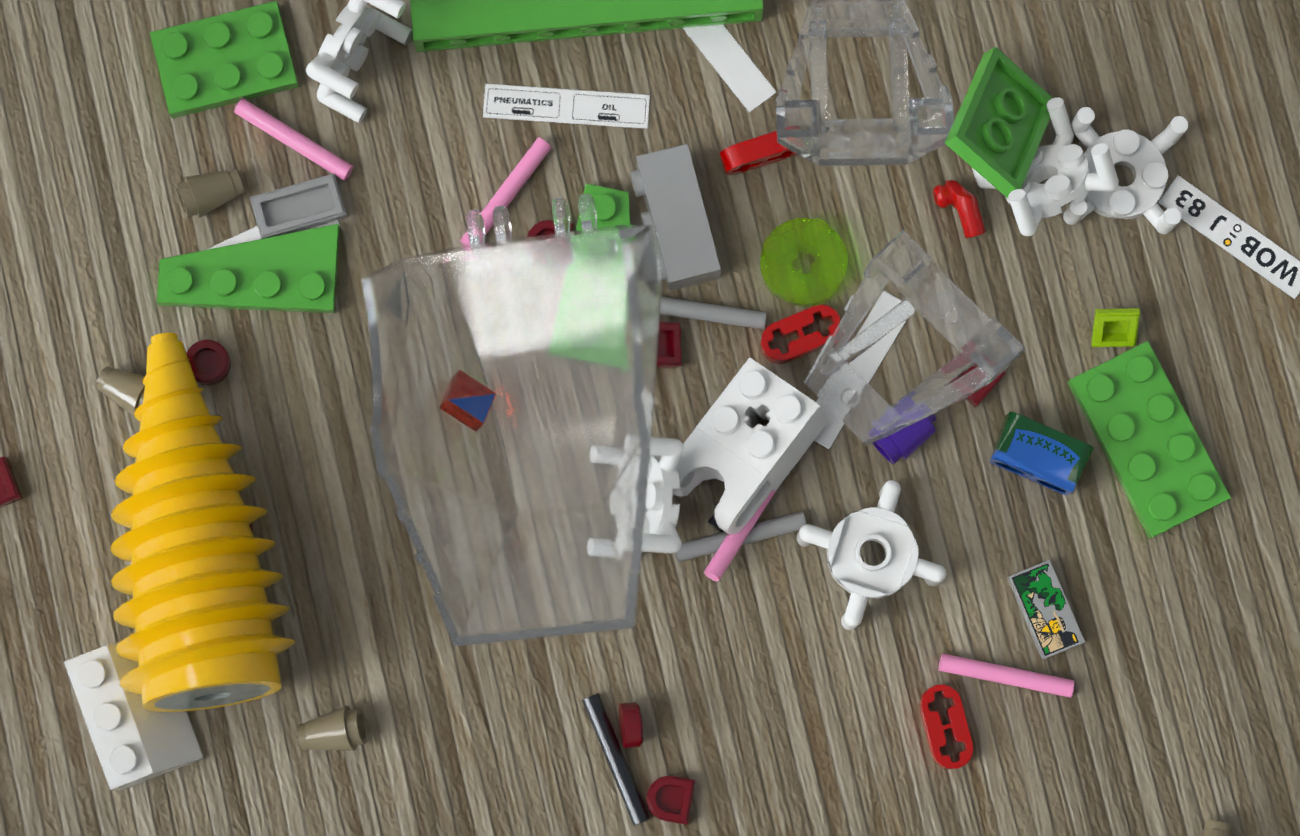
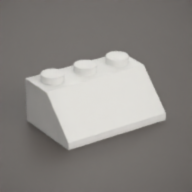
M120 642L100 647L64 661L110 790L122 791L204 759L187 711L156 712L143 708L142 695L126 691L120 687L119 681L121 678L139 667L138 662L118 655L116 647Z

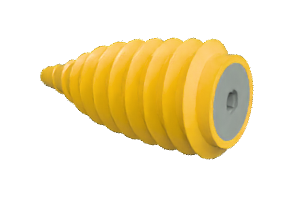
M176 333L156 334L151 337V344L147 347L146 375L143 378V385L145 386L143 404L134 413L137 421L141 422L139 432L132 435L123 444L124 452L128 456L135 458L136 462L123 469L115 478V485L119 489L133 494V496L119 503L112 510L111 514L112 519L117 524L131 529L118 537L111 545L110 551L114 556L131 562V565L114 575L111 584L117 591L133 596L131 600L115 610L113 618L120 625L135 629V633L117 645L116 652L125 659L138 662L139 667L124 675L119 684L126 691L142 695L143 708L156 712H183L219 708L253 701L276 693L282 688L277 654L291 647L296 642L293 639L274 635L271 622L287 613L290 608L267 601L265 589L280 581L283 575L261 569L258 556L273 548L276 543L272 540L254 537L250 528L251 523L267 513V510L264 508L245 505L240 495V492L252 485L256 478L250 475L234 474L228 459L241 451L242 447L236 444L222 443L215 425L224 418L210 415L201 395V392L205 389L198 387L184 344L178 340Z

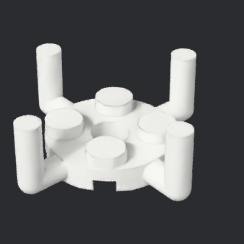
M349 0L348 5L335 20L341 23L340 27L334 35L327 34L318 55L306 68L307 75L320 83L317 91L319 102L357 123L362 122L367 113V108L351 100L358 89L359 83L349 79L347 76L350 69L357 72L363 65L369 51L368 48L363 46L367 36L370 37L376 29L406 45L413 34V29L367 6V3L398 19L406 6V3L402 0Z
M1052 98L1046 104L1056 134L1053 144L1038 146L1022 188L1013 190L1009 193L1008 198H1006L1008 204L1010 203L1019 231L1024 236H1032L1036 232L1041 218L1063 213L1061 206L1072 200L1077 205L1086 197L1089 191H1112L1119 184L1109 147L1105 143H1099L1092 147L1091 154L1097 173L1090 172L1082 148L1072 144L1074 133L1062 98ZM972 168L979 187L983 189H996ZM1048 179L1045 184H1039L1043 180Z
M1089 107L1079 109L1071 122V126L1075 136L1087 148L1084 156L1087 159L1090 172L1097 173L1091 154L1092 147L1099 143H1105L1109 147L1114 166L1123 165L1128 167L1133 174V183L1126 187L1117 186L1112 191H1089L1086 197L1077 205L1072 200L1063 214L1064 221L1069 225H1075L1092 211L1108 218H1122L1124 220L1144 215L1159 233H1170L1180 222L1181 212L1174 207L1168 208L1164 212L1157 204L1168 180V170L1162 154L1179 141L1188 128V121L1182 116L1174 117L1166 129L1151 141L1129 129L1108 133L1100 137L1090 126L1095 118L1094 111Z
M633 435L630 439L629 449L593 446L590 455L593 464L627 466L632 475L628 489L621 491L618 503L620 514L627 516L630 530L627 543L591 540L588 546L590 558L635 561L641 556L642 552L673 554L681 549L682 542L675 528L680 504H672V489L680 490V479L676 468L684 450L683 443L680 440Z
M894 480L887 481L881 488L877 508H865L851 513L838 523L834 531L810 524L803 525L796 536L800 546L808 547L814 544L827 548V560L832 577L843 589L851 593L846 612L841 618V624L846 630H854L861 623L868 599H879L893 595L910 580L912 575L924 578V581L929 586H937L945 579L947 574L946 569L942 565L918 558V546L907 523L894 513L901 492L900 484ZM867 541L880 543L885 550L884 561L876 566L866 564L860 556L862 544Z

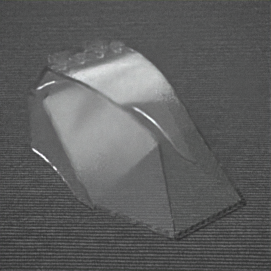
M590 194L580 195L578 203L583 230L570 232L569 207L566 200L561 197L554 198L552 202L556 234L511 240L512 227L507 208L503 205L496 206L493 212L497 242L485 243L486 233L481 211H478V209L468 210L466 221L470 241L469 246L454 247L396 260L362 279L372 360L373 423L370 426L378 473L381 480L385 479L398 508L396 511L400 522L403 521L417 552L415 558L418 565H423L435 593L432 597L454 646L634 628L636 624L663 268L656 225H616L597 228L593 196ZM495 394L484 423L448 400Z

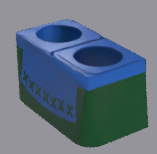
M1009 412L1002 423L989 463L1068 496L1073 492L1094 447L1025 416Z

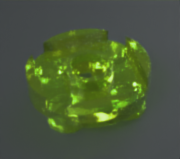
M796 218L777 226L764 241L759 263L760 274L766 288L778 299L781 298L785 302L793 303L794 306L812 307L829 300L839 289L846 275L848 255L845 244L839 234L830 228L825 221L817 218ZM806 252L807 256L810 253L816 261L811 264L812 271L810 273H801L802 268H799L798 271L794 270L791 263L797 259L796 253Z

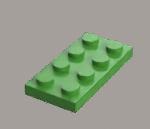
M1148 341L1067 382L1149 539L1231 498Z

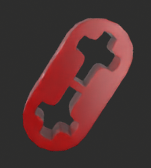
M787 127L729 146L722 150L719 155L726 175H737L793 157L805 148L798 128Z
M816 305L774 322L766 327L762 334L760 342L761 352L770 362L785 364L827 347L836 340L840 333V316L830 306ZM819 315L823 321L830 319L832 325L827 330L828 336L822 337L819 331L804 335L803 330L813 325L814 316ZM779 332L782 338L797 334L798 339L791 341L787 346V353L782 354L778 348L771 350L769 347L773 342L774 333Z
M944 684L935 685L922 694L919 702L928 745L934 761L940 767L958 769L966 765L973 754V743L962 701L958 692L952 687ZM940 692L943 699H951L952 707L946 710L948 720L946 725H942L938 711L930 712L928 704L935 701L934 693ZM946 729H950L954 743L962 742L964 746V751L957 753L958 761L952 762L949 755L942 756L940 753V747L946 745L944 734Z

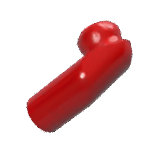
M946 180L944 185L934 187L933 196L936 205L941 208L952 205L958 211L965 238L975 237L986 232L977 198L956 180Z

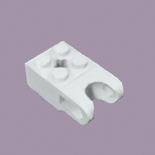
M749 357L683 443L684 450L676 467L680 479V490L672 489V494L680 497L687 496L704 480L717 479L724 482L725 491L715 508L714 517L718 527L730 535L739 533L772 490L774 492L777 490L828 423L821 406ZM764 420L769 421V423L765 427L761 424H758Z

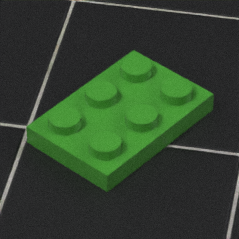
M277 1L149 32L169 115L172 119L237 103L242 98L249 100L299 87Z
M995 46L983 54L945 144L1008 198L1010 192L1022 188L1050 120L1046 104L1052 97Z

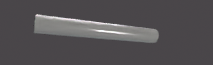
M636 293L633 308L636 311L763 330L767 312L641 293Z
M803 511L756 523L742 545L800 530L803 525L807 524ZM722 532L682 543L681 549L675 553L677 561L682 562L716 553L728 533Z

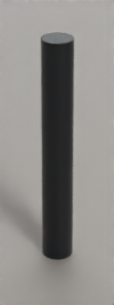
M599 693L583 699L582 702L633 826L649 820V814Z

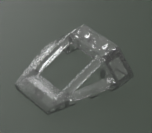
M905 0L810 1L799 32L793 56L790 58L782 88L779 89L775 102L777 143L819 166L904 165L945 145L946 138L954 123L953 99L947 85L943 86L936 72L937 65L932 55L927 53L919 37L920 30ZM890 36L893 118L829 119L827 37ZM908 52L925 98H909ZM810 54L811 100H799Z
M902 230L870 261L864 272L865 278L855 296L852 295L844 308L846 313L833 336L828 337L804 383L867 445L886 438L972 395L994 381L1026 349L994 317L990 319L938 268L934 259ZM889 281L905 299L849 341ZM918 312L959 354L890 406L849 363ZM971 366L975 367V369H973L972 371L955 380L958 376L964 373Z

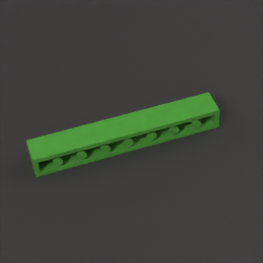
M410 0L413 41L416 52L762 21L763 0Z

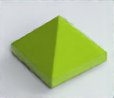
M1095 309L1091 346H1136L1140 309Z

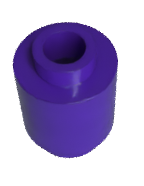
M906 399L875 427L876 433L870 438V441L878 452L894 465L900 459L905 461L936 433L932 423L937 419L922 401L918 400L914 404Z

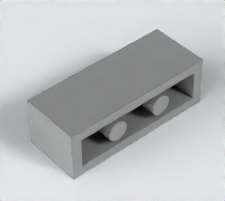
M688 144L636 156L637 170L631 171L630 176L635 196L644 195L648 212L641 213V218L647 239L655 237L659 254L652 255V260L658 281L666 279L668 290L671 291L719 279L721 267Z

